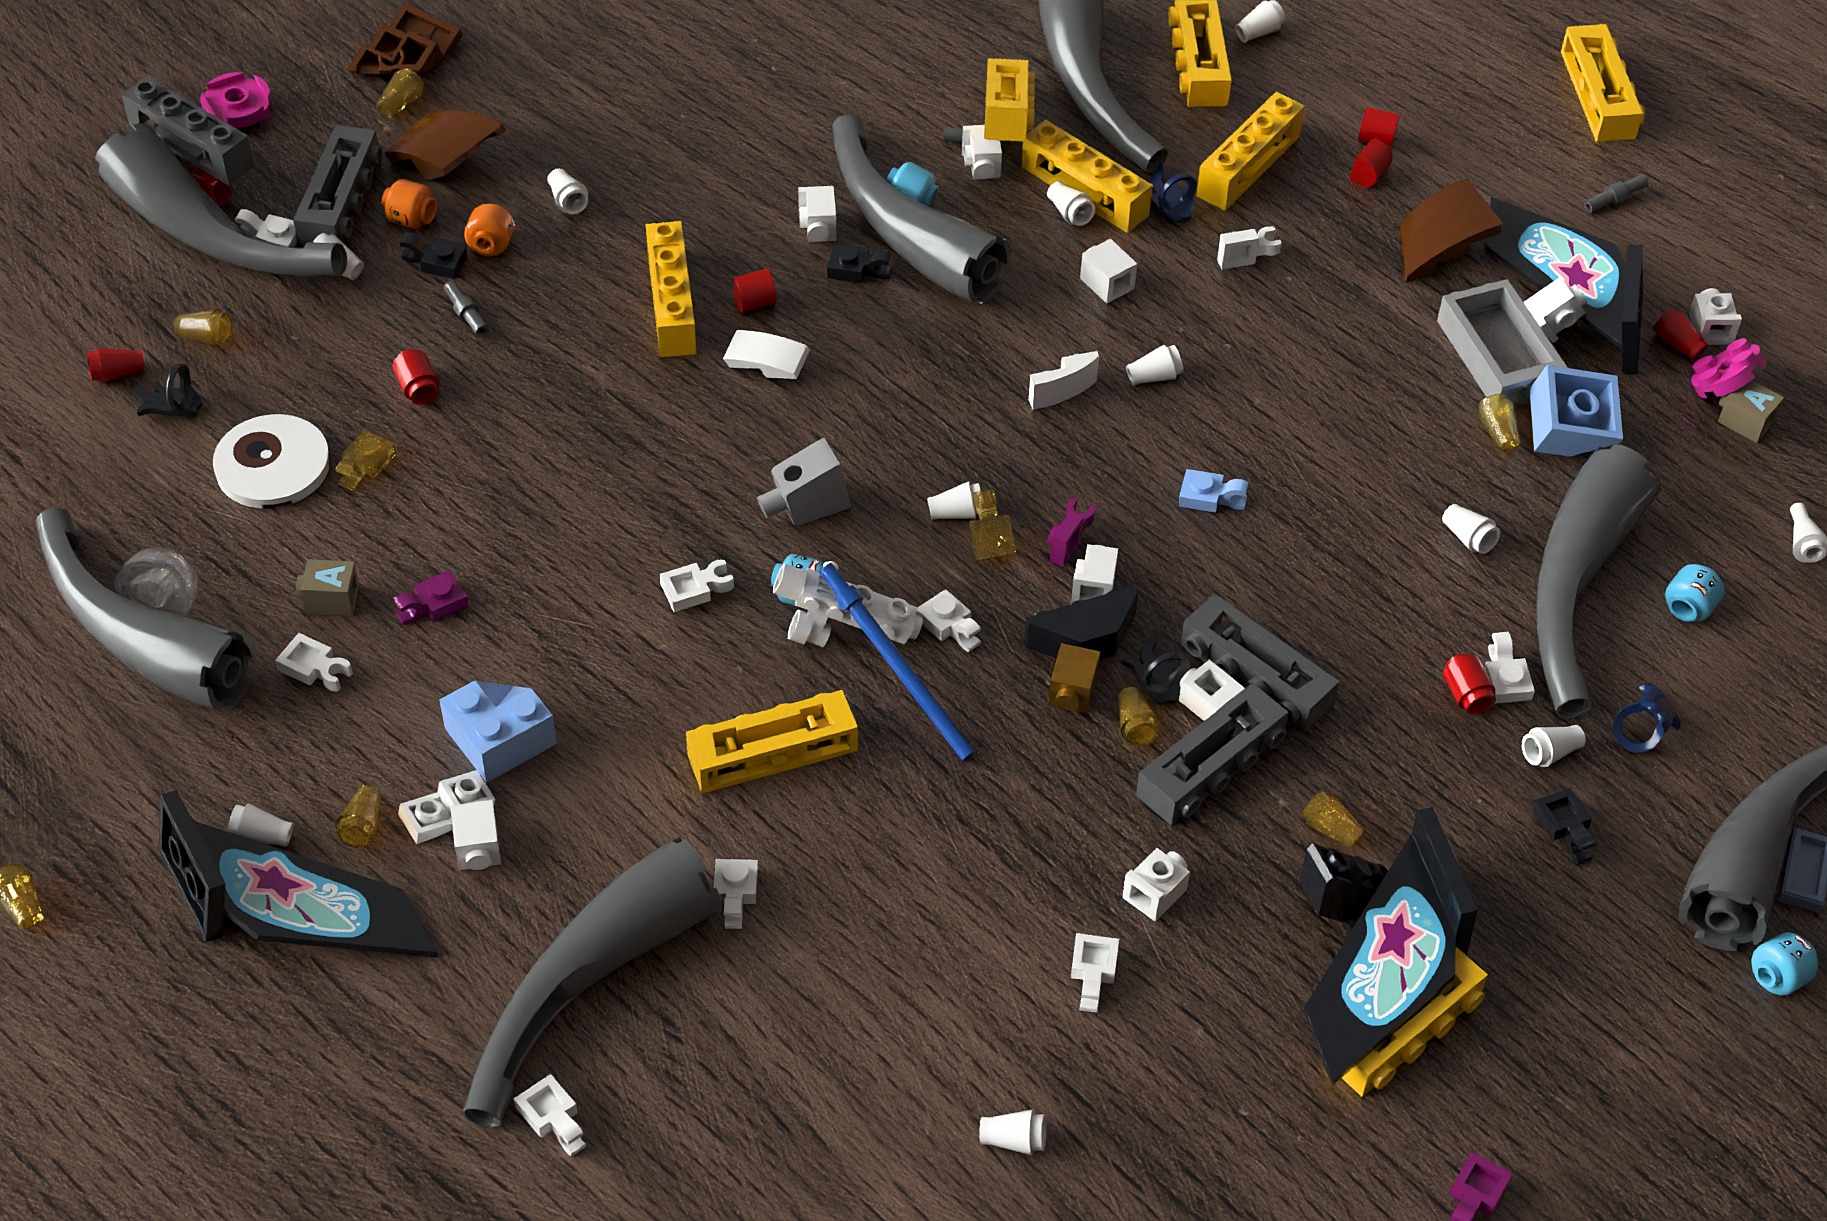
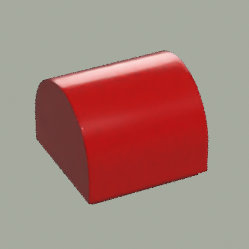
M1366 107L1358 141L1369 143L1371 139L1376 138L1392 149L1396 139L1400 115Z
M1376 138L1371 139L1357 156L1349 177L1350 181L1363 187L1373 186L1393 162V154L1390 148Z
M769 269L734 278V301L740 313L777 303L776 288Z

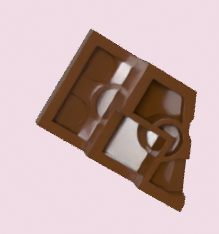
M404 2L391 24L383 23L369 46L362 44L347 70L351 74H421L439 64L453 50L463 34L460 28Z
M453 110L436 111L426 114L389 147L384 154L391 164L411 159L425 180L428 181L447 175L466 159L479 151L478 146L486 139L497 135L500 136L506 131V128L499 121L475 113Z
M1467 178L1455 182L1430 196L1400 223L1401 252L1404 259L1403 278L1406 282L1434 274L1436 265L1439 262L1468 254L1470 243L1501 234L1502 221Z

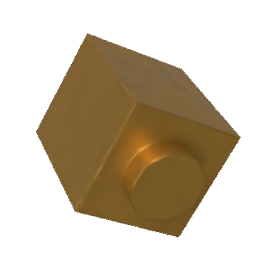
M1061 643L1050 680L1049 705L1058 706L1064 710L1088 713L1098 676L1100 651Z

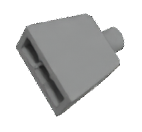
M825 438L816 441L774 466L771 473L776 489L757 497L766 518L786 510L792 523L797 526L851 508L840 463Z

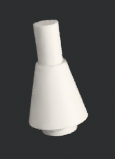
M1803 503L1793 504L1790 507L1794 520L1793 555L1798 561L1803 563L1820 561L1827 556V535L1809 518Z

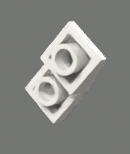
M736 330L723 359L729 368L760 369L766 378L797 379L810 349L805 344L784 337L762 332Z
M1094 351L1062 357L1061 369L1030 374L1029 402L1032 410L1068 400L1097 382L1098 352Z
M475 770L439 781L437 793L401 803L398 815L415 843L419 844L453 830L451 805L493 800V805H495V798L478 771Z

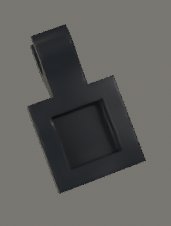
M405 233L400 241V246L405 247L401 255L402 260L411 263L418 262L421 265L422 272L455 279L467 257V246L452 241L432 237L430 243L427 244L413 233Z
M835 243L827 265V278L863 282L864 275H868L878 279H889L892 266L888 265L891 252L877 250L870 255L868 247Z
M1568 788L1534 800L1532 811L1551 839L1554 841L1564 837L1568 852L1576 864L1591 860L1593 856L1588 849L1595 847L1597 844L1593 835L1587 830L1590 827L1592 818L1572 789Z

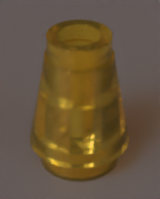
M404 68L401 72H395L376 102V108L382 115L391 118L394 114L421 97V90L424 88L423 81L415 72Z
M220 309L177 315L174 320V331L179 337L220 345L222 342L229 341L232 335V319L228 313H223Z
M1494 394L1483 399L1478 405L1480 410L1478 417L1494 442L1498 445L1499 450L1510 451L1519 446L1521 441L1519 439L1513 401L1509 400L1505 394Z
M1128 687L1123 689L1118 695L1121 735L1133 746H1146L1158 737L1160 721L1138 688Z
M367 785L359 787L335 822L336 835L343 844L354 848H361L375 838L381 793L376 788Z
M1323 789L1311 799L1301 813L1308 820V826L1346 845L1349 849L1365 831L1334 793L1329 795Z
M17 863L0 868V904L19 929L25 930L36 926L42 921L43 915L32 873L29 870H25L23 865Z

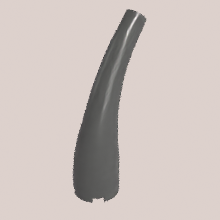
M1038 0L1042 28L1049 53L1074 103L1095 129L1114 148L1146 173H1155L1159 164L1163 165L1165 163L1168 150L1127 115L1112 95L1102 74L1104 0Z
M852 114L838 117L832 124L838 164L853 200L870 225L905 261L928 280L946 291L971 303L976 301L984 304L994 297L1003 284L1002 281L997 279L1003 263L1010 265L1011 247L1007 239L958 217L932 208L891 186L875 170L865 155L867 141L861 119Z
M144 123L133 124L132 127L135 131L122 138L116 132L101 146L95 156L99 163V168L95 169L96 172L113 192L134 211L159 229L209 256L246 269L288 276H339L346 270L347 253L344 246L340 243L309 242L303 248H290L270 243L243 230L208 195L150 125Z
M1614 444L1610 449H1602L1600 446L1582 466L1564 497L1553 522L1543 553L1536 595L1538 643L1544 675L1556 714L1565 719L1582 716L1592 707L1585 675L1582 670L1578 669L1572 638L1574 605L1579 595L1590 583L1606 559L1646 512L1661 490L1659 476L1652 478L1644 467L1648 460L1635 450L1624 445Z
M51 508L39 514L36 519V526L44 558L52 579L76 619L101 645L143 678L193 704L221 712V708L228 707L233 709L241 702L253 680V677L246 675L248 658H256V649L249 636L190 617L158 610L124 598L105 588L80 563L76 552L79 540L70 513L61 508Z
M1827 745L1802 756L1767 778L1734 808L1716 830L1702 851L1686 883L1679 907L1681 924L1687 922L1696 931L1695 940L1715 949L1737 951L1738 944L1753 940V944L1757 945L1763 939L1767 930L1794 818L1808 803L1827 789Z
M680 836L652 851L616 877L563 929L540 956L511 997L489 1038L463 1109V1116L467 1120L488 1128L499 1127L502 1124L515 1090L514 1079L526 1055L540 1034L568 1003L624 964L652 951L722 911L723 905L718 890L715 887L707 892V889L710 887L703 872L707 868L686 839L681 840Z

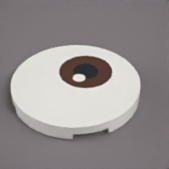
M283 414L259 416L237 425L221 439L213 457V468L221 490L235 502L254 508H264V505L279 504L290 500L293 504L306 498L322 484L329 470L328 446L321 431L302 418Z

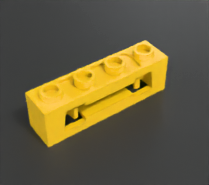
M1175 0V5L1169 7L1168 21L1170 27H1175L1172 30L1173 49L1178 48L1176 51V70L1182 71L1179 78L1180 93H1186L1188 107L1228 106L1231 75L1217 0ZM1203 29H1206L1204 49L1207 61H1200V68H1197L1199 54L1196 37H1203Z
M1606 24L1567 27L1561 54L1596 142L1636 139L1639 127L1645 120V110L1643 105L1639 104L1634 83L1629 81L1625 61L1620 59L1617 52L1616 39L1611 37ZM1577 63H1579V65H1580V67H1581V70H1582V72H1580V70H1579V67H1578V64H1577Z
M988 58L984 140L1026 141L1027 129H1034L1035 72H1028V60Z
M1275 92L1200 165L1196 196L1226 211L1300 137L1305 106Z
M1044 120L1026 134V141H1023L1021 167L1050 186L1060 181L1066 186L1090 195L1095 205V214L1126 233H1129L1150 215L1153 189L1151 183L1048 120ZM1047 160L1049 161L1048 170L1054 171V168L1057 167L1062 171L1053 175L1039 165ZM1104 200V204L1107 206L1114 202V212L1100 203Z
M681 221L645 224L660 358L697 354L695 322Z
M843 690L832 693H821L813 698L791 704H780L773 709L758 713L743 714L735 719L717 724L702 725L694 730L687 731V753L700 791L703 794L858 751V726ZM831 740L832 745L808 751L807 748L808 745L815 746L821 741ZM744 763V769L718 776V770L727 767L734 768L738 764Z
M1456 947L1454 980L1430 1000L1431 1003L1392 1035L1389 1045L1382 1050L1385 1039L1345 1074L1342 1079L1361 1097L1374 1087L1378 1090L1382 1089L1394 1077L1396 1068L1404 1061L1408 1064L1414 1062L1425 1050V1043L1434 1036L1438 1039L1442 1038L1453 1027L1457 1016L1463 1011L1469 1014L1481 1004L1485 997L1482 991L1488 974Z

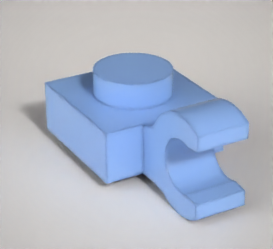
M1186 469L1179 496V507L1216 513L1218 505L1243 510L1247 501L1246 492L1249 482L1242 479H1233L1223 483L1224 475Z

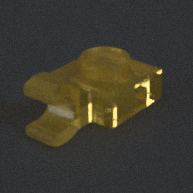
M363 430L342 453L343 460L336 467V472L343 474V477L338 481V485L348 490H353L366 473L376 477L397 454L396 444Z
M994 490L973 492L975 508L980 518L969 521L975 559L981 560L1016 553L1009 514L998 515Z

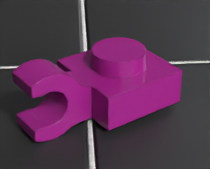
M1076 498L1068 501L1065 519L1061 524L1056 523L1053 526L1048 537V544L1051 545L1050 562L1061 567L1066 565L1081 543L1082 533L1093 524L1095 519L1096 507L1093 505L1085 513L1076 512L1078 503Z
M448 570L414 585V594L405 592L396 596L394 603L399 610L395 612V615L402 625L410 624L426 614L430 616L432 621H436L467 607L468 598Z
M1471 1152L1450 1191L1451 1196L1460 1200L1451 1216V1221H1473L1478 1210L1491 1217L1513 1173Z

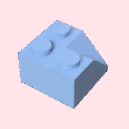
M1547 365L1529 388L1534 452L1570 457L1596 450L1600 446L1604 448L1619 444L1623 440L1618 378L1616 375Z
M473 681L439 699L446 731L486 783L557 744L553 715L531 688Z

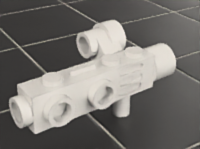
M828 561L823 564L824 567L827 564L832 563L838 570V565L835 562ZM787 564L781 566L774 583L773 594L795 601V606L808 610V612L799 609L796 611L788 631L789 640L800 644H805L807 641L824 647L831 631V625L826 623L828 617L861 629L849 612L844 613L835 601L836 594L818 571L810 568L804 571ZM854 585L864 598L862 601L863 605L889 639L905 644L909 638L914 640L917 638L923 623V618L916 615L917 607L909 605L903 599H893L873 592L865 585Z

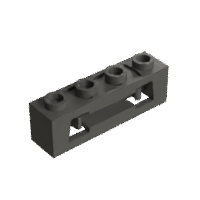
M149 76L144 77L121 94L129 126L132 127L133 124L138 123L146 124L145 122L150 119L152 129L172 152L226 185L230 186L254 167L248 135ZM160 125L163 129L157 131L153 127L156 128ZM210 158L212 163L206 161L205 159Z
M335 125L293 219L298 246L304 247L306 243L313 242L321 233L333 234L342 243L345 238L351 236L354 216L361 212L363 195L366 189L369 190L371 188L374 169L376 166H380L383 158V148L381 145H378L376 130ZM343 167L344 175L341 179L340 171ZM335 196L336 203L334 208H332V201Z
M1213 594L1184 620L1181 645L1192 656L1200 658L1204 662L1210 659L1244 688L1254 683L1288 711L1287 724L1293 725L1305 733L1334 706L1340 681L1218 595ZM1224 615L1239 625L1241 632H1237L1232 625L1229 626L1223 622L1222 616ZM1294 665L1313 679L1308 682L1300 677V673L1292 671Z
M1252 683L1139 772L1136 796L1171 826L1183 816L1186 818L1192 816L1199 809L1204 799L1212 793L1217 795L1222 792L1235 774L1240 770L1242 772L1248 771L1255 764L1260 754L1268 748L1272 750L1280 745L1287 733L1285 727L1288 711ZM1235 730L1234 738L1227 743L1228 735ZM1198 766V772L1190 778L1192 770Z

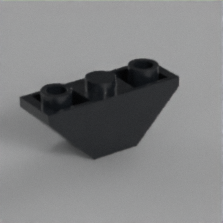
M1135 585L1121 590L1114 589L1101 596L1087 600H1077L1070 605L1050 611H1040L1033 616L1026 617L1024 643L1027 648L1054 658L1058 656L1061 643L1100 651V660L1115 656L1135 617L1138 589Z
M1313 843L1306 850L1299 882L1319 916L1343 922L1358 917L1363 913L1387 874L1388 869L1380 863L1375 864L1363 860L1359 856L1354 857L1341 853L1335 848L1329 849Z

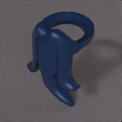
M1159 164L1151 178V184L1153 185L1151 203L1167 219L1179 224L1182 220H1188L1192 216L1194 194L1197 188L1196 180L1190 174L1181 173L1173 176L1164 184L1161 181L1164 168L1162 164ZM1178 181H1186L1187 186L1184 192L1177 186Z
M1651 683L1638 686L1644 697L1622 708L1614 719L1613 734L1619 745L1631 752L1640 753L1653 749L1671 726L1676 730L1681 726L1676 712L1671 713L1668 698ZM1644 710L1649 711L1658 722L1653 736L1642 743L1630 741L1623 733L1622 724L1624 719L1631 713Z

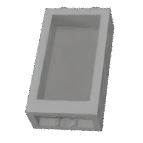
M1508 279L1487 283L1460 292L1456 291L1442 297L1437 322L1496 412L1530 403L1529 388L1547 365L1568 368Z

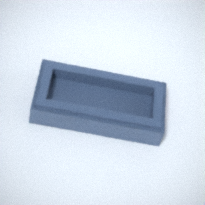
M1794 827L1790 835L1778 901L1820 913L1824 906L1827 890V837Z

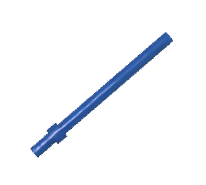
M832 563L824 566L819 573L836 594L835 601L843 612H849L962 762L969 759L975 753V750L863 605L862 601L864 598L854 585L849 586Z

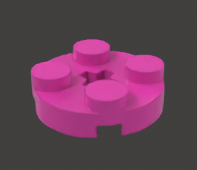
M242 72L227 73L214 78L207 84L208 90L205 94L202 93L200 97L202 109L236 129L268 120L271 115L270 107L272 100L269 87L262 78L254 75L255 80L245 78ZM233 99L239 100L237 102H231V100Z
M1746 338L1738 339L1728 345L1726 351L1715 357L1706 356L1693 364L1695 374L1691 378V383L1701 398H1707L1705 392L1711 391L1714 392L1716 397L1723 396L1751 382L1755 378L1752 371L1758 365L1763 370L1767 361L1759 346L1749 344Z

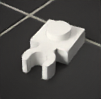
M716 560L710 563L707 569L700 571L697 563L662 573L660 574V584L673 612H677L711 601L710 591L723 593L734 588V578L732 575L718 577L727 573L725 560Z
M301 633L295 636L275 660L278 671L310 686L319 678L323 680V684L328 690L338 692L341 687L339 679L333 675L343 673L351 677L353 674L348 660L339 657L334 658L331 647Z

